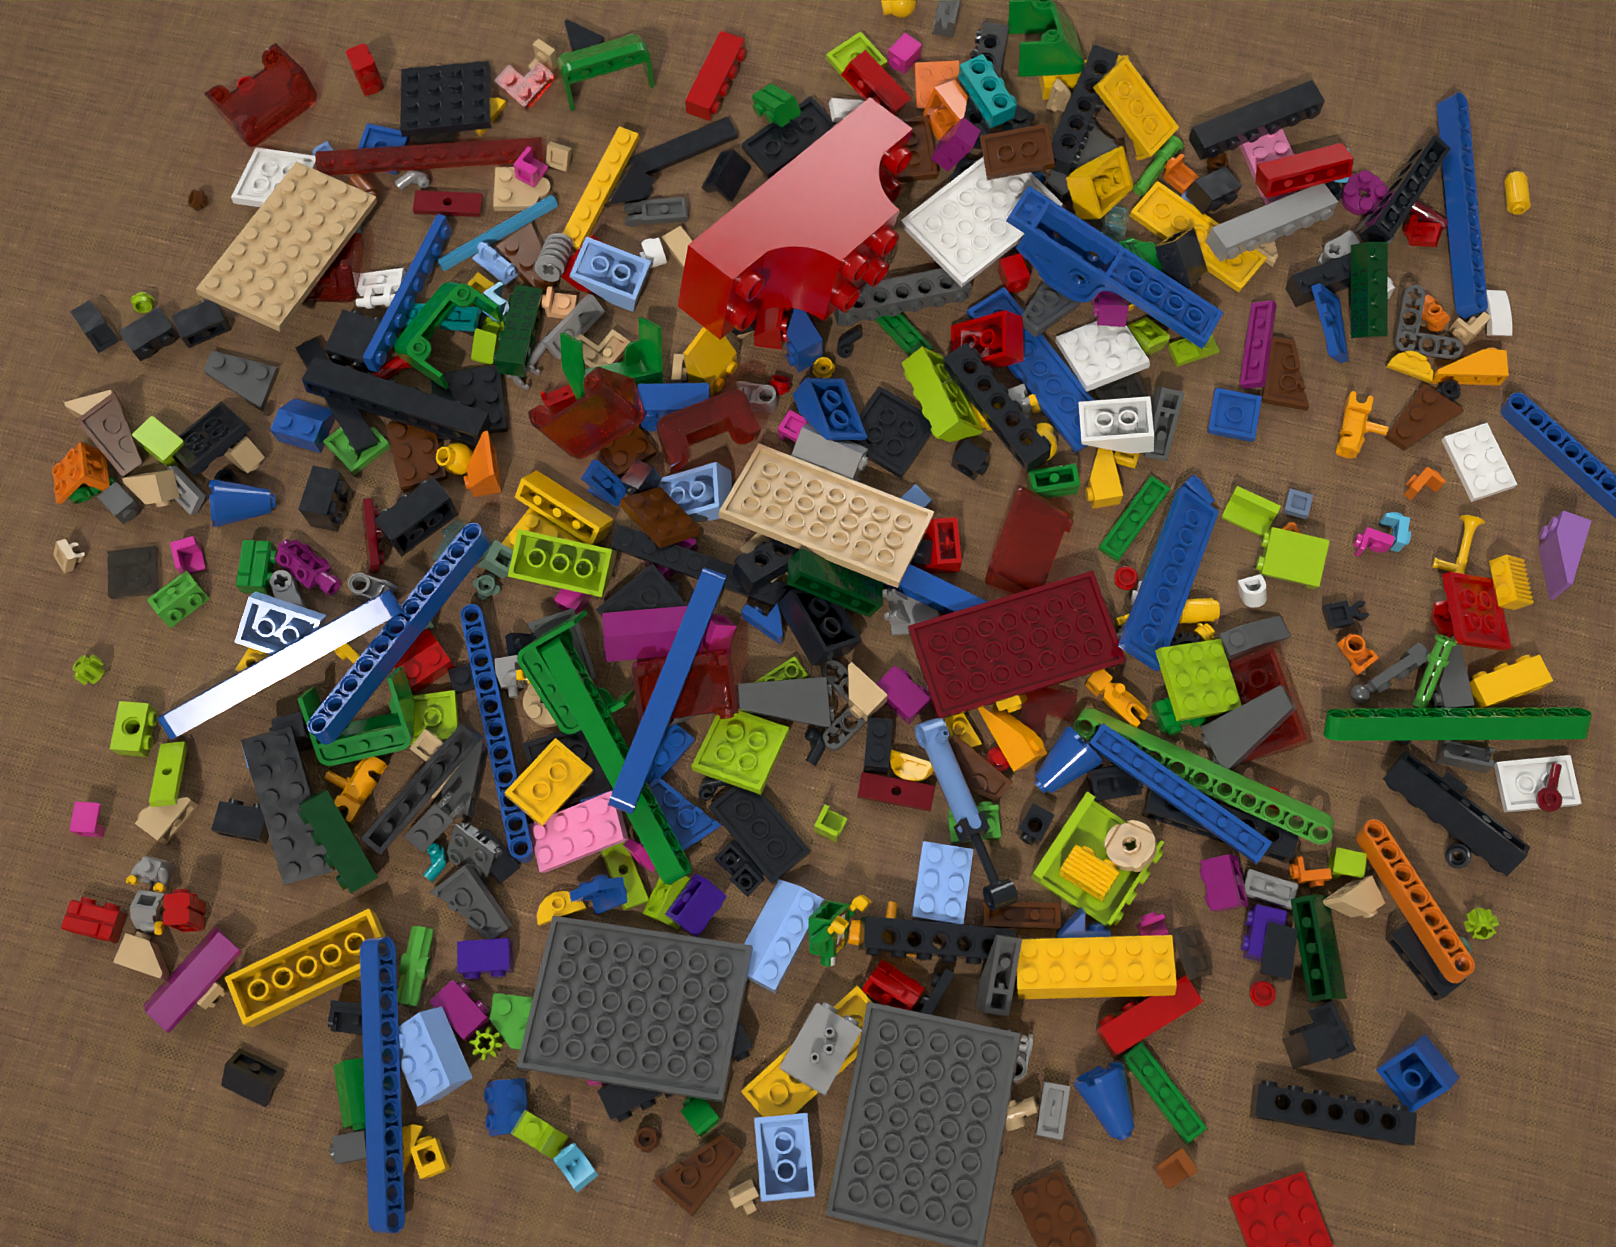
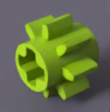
M93 654L89 658L83 655L72 667V670L76 672L73 676L84 686L88 681L95 684L105 672L101 668L104 663Z
M1475 908L1466 914L1468 921L1463 923L1466 931L1471 933L1472 938L1488 939L1493 934H1496L1495 926H1498L1499 923L1496 915H1492L1490 909Z
M487 1027L486 1033H481L477 1030L476 1034L478 1037L476 1040L470 1041L476 1047L472 1054L476 1056L482 1053L483 1061L488 1059V1055L497 1058V1049L504 1047L497 1040L501 1037V1034L496 1033L492 1036V1029L490 1027ZM484 1039L492 1040L489 1043L491 1047L489 1050L482 1048L484 1046Z

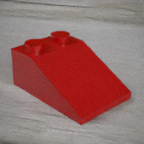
M1004 310L952 325L951 352L967 343L971 349L974 347L981 356V362L985 366L989 365L990 368L1024 362L1023 317Z

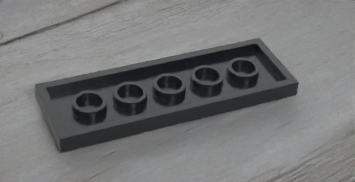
M293 725L242 739L241 743L283 885L333 872L335 870L334 867L330 869L323 857L327 853L323 845L317 847L310 833L314 832L310 823L304 825L297 813L301 810L299 803L310 798L313 794Z

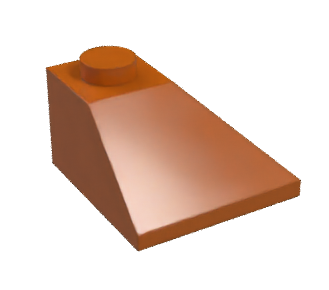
M956 80L934 88L922 117H929L930 129L938 140L965 115L968 95Z
M488 431L482 433L467 465L468 475L464 476L466 489H470L474 497L502 492L496 449Z

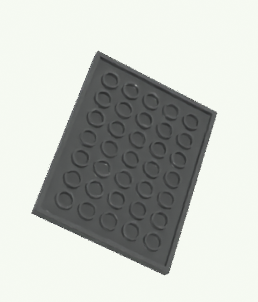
M553 916L517 1068L724 1103L753 947L751 945Z
M867 1002L826 1215L954 1247H984L1022 1034Z

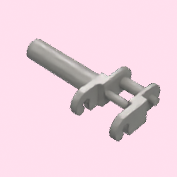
M546 335L532 352L527 372L531 371L538 376L541 374V371L535 370L534 365L547 349L542 342L547 337ZM507 376V378L513 379L514 384L528 391L530 389L527 384L524 385L523 381H521L522 377Z

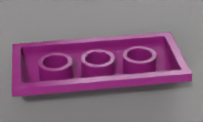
M688 606L602 613L606 662L667 657ZM703 639L697 654H704Z
M214 926L169 976L167 981L143 1005L145 1012L166 1032L170 1033L242 951L217 926Z

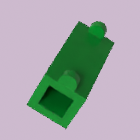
M363 1058L344 1060L333 1066L343 1129L353 1128V1132L365 1130Z

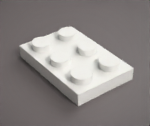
M1488 423L1445 436L1441 440L1471 502L1516 487L1517 482Z
M1571 755L1496 762L1494 769L1504 813L1540 809L1536 803V795L1542 788L1547 786L1552 763L1562 765L1557 790L1562 796L1561 807L1580 805L1581 799Z

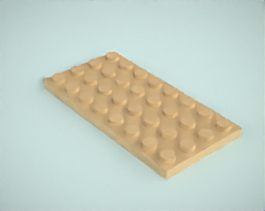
M296 161L196 288L197 295L281 332L376 205V196Z
M758 443L720 508L718 517L795 548H802L830 562L898 588L933 519L934 511Z

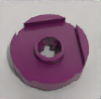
M1363 170L1360 173L1353 174L1348 178V182L1343 184L1341 202L1345 209L1354 215L1359 216L1360 213L1370 215L1374 212L1388 191V188L1380 178L1373 175L1370 171ZM1361 191L1368 193L1369 197H1361Z

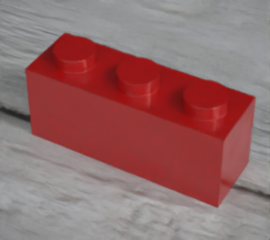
M866 50L851 60L841 73V76L865 101L868 98H872L895 116L911 100L907 93Z

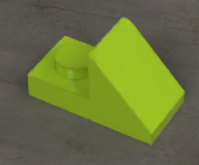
M487 317L482 329H475L471 354L473 361L490 366L494 365L493 355L494 351L499 349L498 337L499 332L504 330L503 321L501 323L499 321L495 322L490 317Z
M1148 317L1127 325L1146 356L1162 350L1170 339V335Z
M1212 334L1202 349L1186 338L1169 343L1167 347L1176 367L1217 354L1220 351Z
M524 1110L511 1131L512 1135L552 1159L559 1154L569 1138L568 1135L527 1110Z

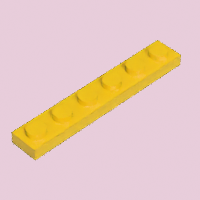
M620 126L618 127L562 233L573 241V249L577 250L584 243L585 238L589 237L604 208L606 200L618 182L640 140L638 133Z

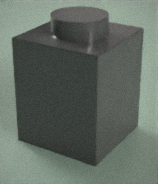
M117 482L98 496L99 500L122 524L134 519L141 510L140 506Z
M366 1131L332 1137L333 1143L330 1144V1156L332 1160L335 1159V1164L342 1165L367 1160Z

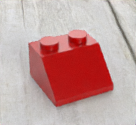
M429 629L420 633L394 666L395 669L401 666L404 667L411 692L414 695L447 674L449 669L455 668Z

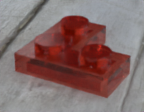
M538 62L525 77L509 64L494 81L525 110H528L553 83L556 77L543 64Z
M1049 687L1027 693V700L1023 704L1019 721L1032 729L1040 737L1046 714L1067 721L1071 720L1077 696Z

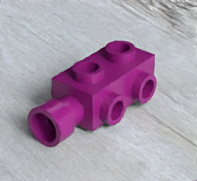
M285 539L279 544L275 561L308 589L320 585L321 590L328 596L338 591L342 584L341 580L335 575L329 574L331 567L325 558L316 556L308 544H302L297 539L293 541Z

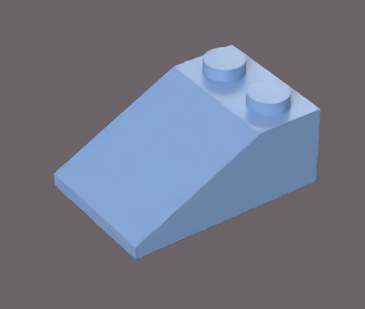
M586 237L570 273V278L611 304L633 312L649 275L651 261Z
M714 462L662 477L657 487H661L694 522L720 519L718 517L719 510L732 490L731 470Z
M807 1113L754 1118L761 1202L815 1197Z

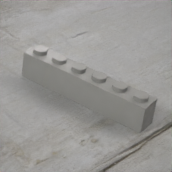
M1325 184L1312 186L1212 227L1205 242L1220 262L1226 259H1234L1240 253L1253 251L1264 243L1270 244L1281 236H1289L1300 228H1308L1319 220L1325 221L1333 215L1338 201Z

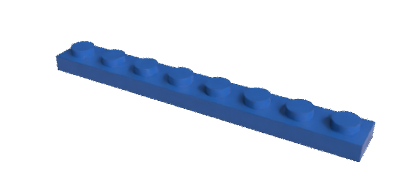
M437 214L362 357L368 370L378 373L381 365L385 363L391 346L395 344L397 334L405 325L409 311L413 309L415 300L419 292L423 290L428 274H431L437 257L442 253L445 241L451 235V227L445 215Z
M1104 723L1088 745L1255 864L1260 861L1272 842Z

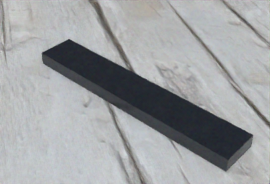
M729 117L630 157L623 172L628 166L633 164L647 175H651L738 139V134Z
M317 338L295 347L306 369H308L314 357L329 360ZM324 398L356 454L378 445L376 438L358 408Z

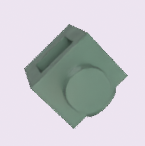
M494 540L482 555L477 566L480 568L484 567L504 579L509 572L513 550Z

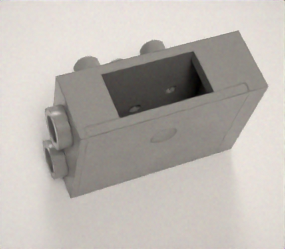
M808 422L801 428L791 456L860 482L857 476L860 470H864L868 462V457H866L868 449L849 440H826Z
M825 1002L822 1005L815 1004L779 1067L783 1072L823 1096L828 1092L862 1031L858 1027L860 1024L858 1021L847 1015L845 1018L835 1014L837 1009Z

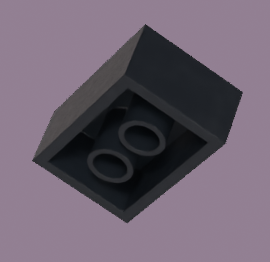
M432 477L429 480L422 481L417 486V489L410 494L403 495L394 506L381 511L374 520L385 538L402 557L459 514L449 495Z
M798 588L790 590L777 604L812 666L847 655L862 641L845 609L840 605Z

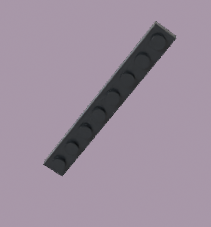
M619 524L610 549L697 580H699L703 568H709L727 575L723 589L773 607L790 590L795 589L793 586L776 580L748 594L732 573L734 565L675 544L659 548L647 534Z

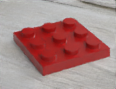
M1456 572L1442 574L1443 588L1449 606L1448 612L1453 625V636L1458 642L1457 644L1501 651L1512 648L1504 610L1498 607L1493 580L1491 578Z
M1304 1171L1228 1197L1246 1247H1333Z

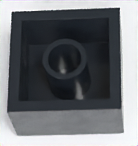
M312 466L298 510L310 526L338 532L340 525H343L345 521V508L347 503L351 502L353 491L340 471Z

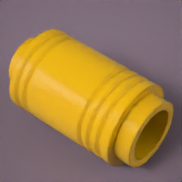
M1520 171L1508 174L1504 180L1507 211L1520 215L1531 207L1528 177Z
M1213 598L1187 599L1178 623L1214 622L1220 615L1219 602Z

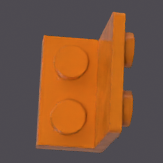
M959 60L913 63L916 108H926L935 87L956 80L960 85V80L958 79Z
M81 441L74 448L70 449L66 457L60 463H56L52 469L55 499L58 504H62L82 483L105 491L110 486L106 456L101 450Z

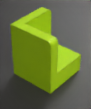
M825 804L814 825V832L837 843L847 818L831 811L830 806Z
M1336 847L1329 855L1328 868L1331 870L1332 878L1338 879L1341 875L1362 879L1365 874L1367 854Z

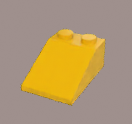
M1119 146L1078 167L1066 178L1076 216L1081 220L1101 219L1133 188L1123 146Z
M704 327L684 352L688 382L709 383L711 397L716 391H721L726 377L729 374L732 375L738 367L737 353L727 337L724 336L719 340Z

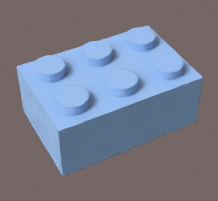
M254 592L248 597L235 643L273 654L322 627L327 615L259 592Z
M923 841L911 920L963 925L973 849Z
M442 1006L419 1012L398 1027L400 1066L417 1106L440 1100L473 1078Z

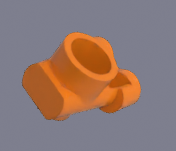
M1431 295L1425 296L1421 319L1426 321V327L1429 331L1439 332L1450 321V316L1438 305V301Z
M1350 633L1337 643L1342 654L1352 664L1350 668L1356 675H1359L1380 658L1372 649L1369 651L1365 647V640L1359 635H1352Z

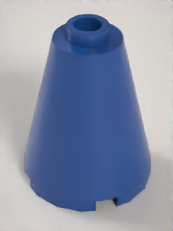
M209 480V488L212 491V494H209L211 521H213L212 527H220L270 514L271 508H276V496L270 493V489L221 480Z
M1070 726L1064 729L1034 775L1037 779L1034 784L1043 793L1047 791L1051 794L1098 767L1103 762L1099 755Z
M1121 1062L1109 1063V1069H1102L1099 1066L1077 1077V1081H1074L1073 1084L1111 1138L1116 1137L1117 1140H1123L1132 1135L1131 1131L1135 1128L1124 1067Z

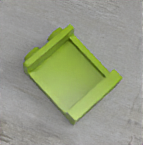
M1272 527L1268 530V533L1264 532L1261 540V546L1264 547L1263 555L1258 556L1255 569L1259 570L1258 575L1262 574L1263 577L1268 576L1305 585V588L1315 590L1320 586L1330 540Z

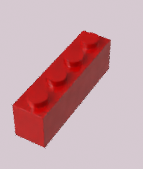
M720 30L685 99L686 113L710 122L714 114H718L723 96H727L730 82L736 78L739 70L738 66L746 58L745 39Z
M1342 143L1279 158L1257 164L1255 183L1264 196L1269 198L1348 178L1352 175L1354 157Z
M1176 975L1177 986L1175 995L1143 996L1144 1001L1136 1005L1132 1001L1122 1007L1121 1011L1123 1014L1114 1018L1111 1014L1099 1021L1101 1027L1095 1031L1111 1057L1118 1055L1203 1003L1187 975L1180 979Z

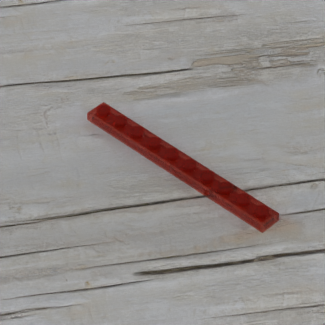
M541 137L315 151L317 171L326 175L514 164L528 146L533 150V158L543 162Z

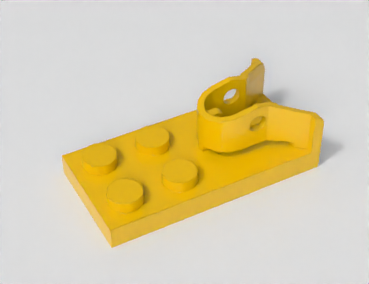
M1127 57L1122 58L1093 87L1133 141L1136 152L1135 158L1137 160L1151 157L1179 128Z

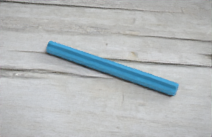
M549 195L438 259L439 266L443 271H446L479 252L477 249L479 243L484 242L491 245L558 206L555 197Z

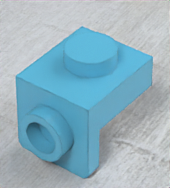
M1398 512L1385 513L1379 524L1380 526L1393 528L1392 536L1395 538L1390 550L1399 552L1405 545H1408L1411 539V531H1408L1410 518Z
M575 1143L563 1148L553 1159L577 1192L598 1176L586 1155Z

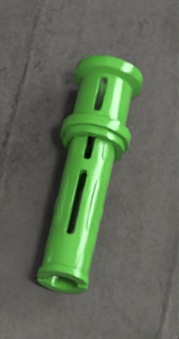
M1172 135L1163 147L1155 152V159L1132 188L1137 195L1145 196L1148 189L1153 185L1163 169H1165L1166 163L1183 150L1184 144L1179 138Z
M1440 634L1435 635L1436 642L1432 652L1427 655L1429 663L1416 697L1412 702L1414 706L1428 708L1443 667H1447L1450 663L1448 658L1453 646H1456L1458 643L1456 640ZM1442 646H1445L1442 654H1440ZM1432 675L1433 677L1428 687V690L1426 693H1424L1429 678Z

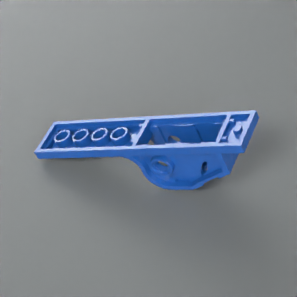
M1031 186L1027 187L1006 222L1025 234L1016 247L1020 254L1029 260L1039 272L1038 275L1048 286L1073 301L1088 302L1094 299L1099 292H1114L1201 349L1206 345L1223 314V311ZM1090 251L1097 253L1099 257L1093 256ZM1082 276L1085 280H1081L1078 277Z

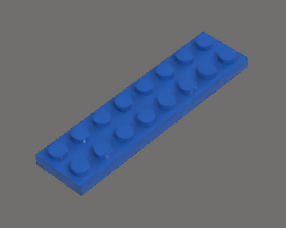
M1003 287L968 309L967 316L970 320L1004 310L1022 316L1024 311L1006 288ZM1023 328L1024 362L1007 367L1017 380L1025 385L1028 394L1036 396L1042 412L1074 453L1077 454L1088 446L1083 445L1081 442L1078 402L1094 401V399L1085 391L1082 384L1044 336L1040 334L1034 337Z
M1184 486L1176 491L1118 643V647L1154 671L1161 670L1155 651L1162 647H1169L1219 513L1218 510Z

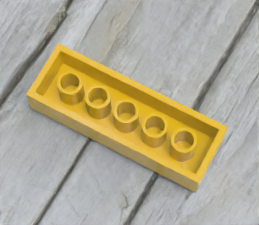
M367 909L226 976V983L243 1025L253 1028L361 976L360 946L362 942L369 938L386 937L377 914L371 909Z
M1172 935L1022 939L1017 967L1018 999L1173 996L1176 993L1177 983Z

